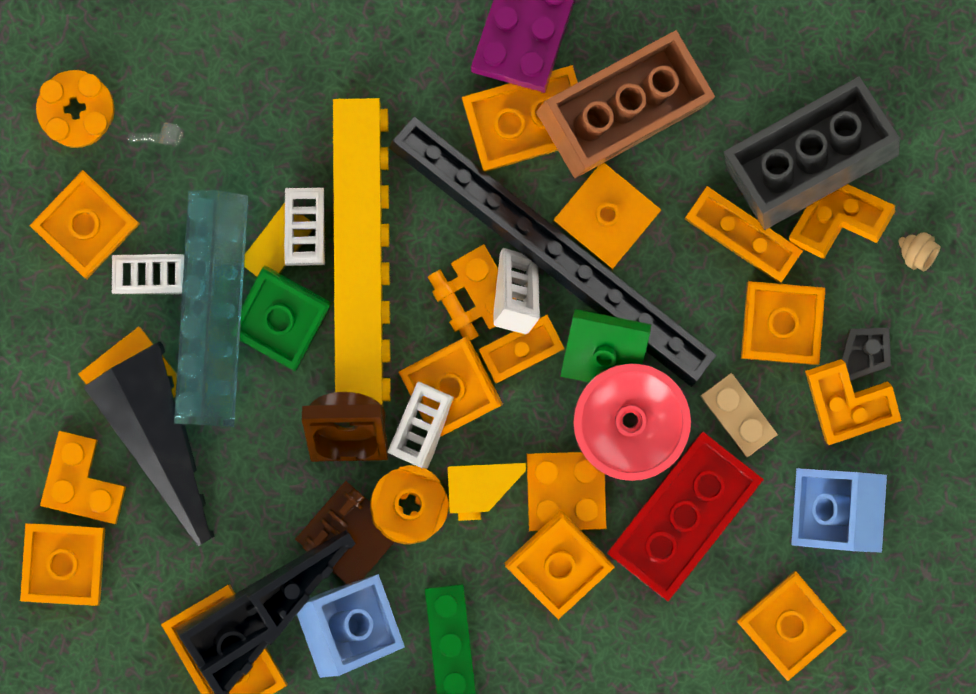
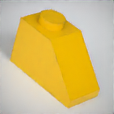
M526 463L448 467L450 513H458V521L481 520V512H489L524 474Z

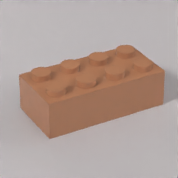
M675 30L547 99L536 113L575 179L703 109L715 98V95L679 33Z

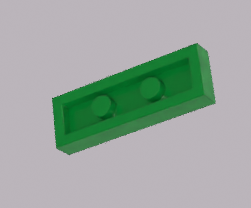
M464 585L425 588L436 693L476 694Z

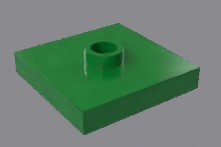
M264 266L228 334L289 369L296 371L333 303L273 269Z
M574 309L560 377L590 382L595 376L608 368L621 364H643L651 324Z

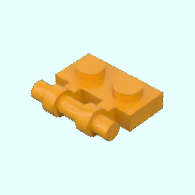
M484 244L451 263L458 276L457 278L448 282L441 269L428 276L435 289L432 291L437 302L442 301L452 318L449 323L455 332L459 331L463 338L468 336L470 341L479 336L472 324L477 319L482 317L489 330L496 327L493 322L498 267ZM462 288L466 289L476 306L465 312L455 295V292Z

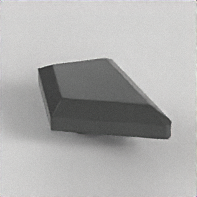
M889 328L849 329L841 359L846 363L850 381L891 366Z

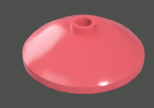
M630 363L608 368L595 376L586 385L578 398L573 424L578 446L586 459L595 468L613 478L636 481L654 477L675 463L687 444L691 428V417L683 392L668 375L647 365ZM627 413H634L637 417V422L633 427H626L623 424V417Z

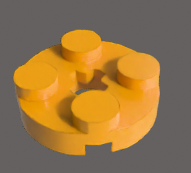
M81 70L64 71L44 82L40 88V94L36 103L38 122L52 140L64 146L80 148L96 143L107 132L114 118L113 97L109 89L93 74ZM77 98L79 104L86 105V110L80 112L79 119H73L70 113H65V107L70 106L71 100Z
M413 465L399 467L384 475L376 484L370 499L373 524L385 537L400 544H415L428 540L443 526L449 509L447 494H445L444 488L437 476L425 468ZM408 495L415 496V504L420 506L419 512L412 511L410 515L404 514L403 507L399 506V499L406 500Z

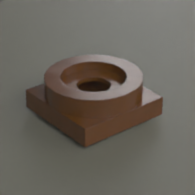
M354 392L329 393L315 399L310 406H302L301 419L311 462L388 460V442L385 430L386 415L383 406L369 396ZM350 422L349 426L354 427H340L337 426L335 423Z

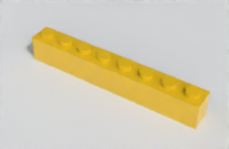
M379 98L333 99L335 392L363 394L375 399L383 406V401H391V379L383 378V363H390L391 359L390 339H383V324H390V301H383L382 286L390 285V263L382 262V247H389L390 245L389 224H382V209H389V185H382V170H389V148L381 147V132L389 131L388 109H381Z

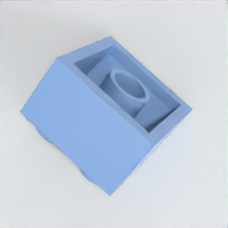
M796 468L791 545L882 553L887 475Z
M379 574L315 595L297 613L320 678L340 676L405 648Z

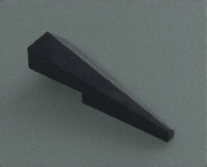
M160 341L112 367L85 385L84 389L197 546H200L215 537L213 530L209 531L203 510V507L206 505L204 494H199L194 476L197 468L182 413H177L171 390L175 386L172 376L167 375L162 357L165 349Z
M347 530L175 628L179 638L215 694H229V691L239 679L251 670L254 661L264 649L276 640L307 603L314 589L324 578L327 579L332 573L333 567L348 549H352L356 543Z

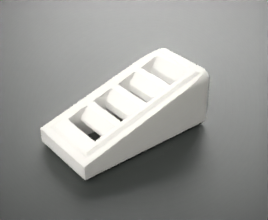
M285 188L284 253L286 266L325 265L324 188ZM294 199H316V206L294 207ZM316 214V221L294 222V215ZM316 229V236L294 237V230ZM315 244V251L294 252V245Z
M503 248L499 257L493 312L494 326L527 334L540 319L538 266L522 253ZM511 267L526 271V274L512 271Z
M112 255V294H189V255ZM123 263H131L130 285L123 286ZM139 263H146L145 285H138ZM154 264H160V285H153ZM168 264H175V285H168Z
M418 381L387 453L420 468L428 469L454 397ZM425 396L439 402L438 410L422 404V397ZM418 410L434 417L432 424L416 418ZM415 425L428 431L426 438L411 432L412 426ZM408 439L422 445L420 452L406 446Z

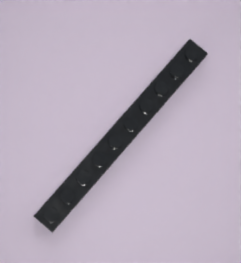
M415 116L392 140L389 149L598 314L651 324L646 352L690 387L698 381L716 357L714 352Z

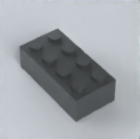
M859 76L725 150L724 158L726 170L761 226L766 230L899 156L900 137Z

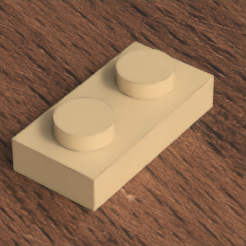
M732 373L700 395L746 458L778 435Z

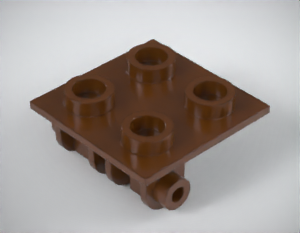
M345 481L295 540L308 552L347 530L356 544L352 549H348L333 567L332 572L346 584L363 579L394 544V541L385 537L373 524L370 501Z

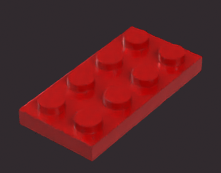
M702 431L610 547L607 554L666 601H669L764 479Z

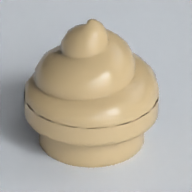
M925 232L917 236L911 234L906 238L901 237L899 239V246L901 247L905 264L912 270L918 268L923 272L937 258L940 245L934 242L935 238Z

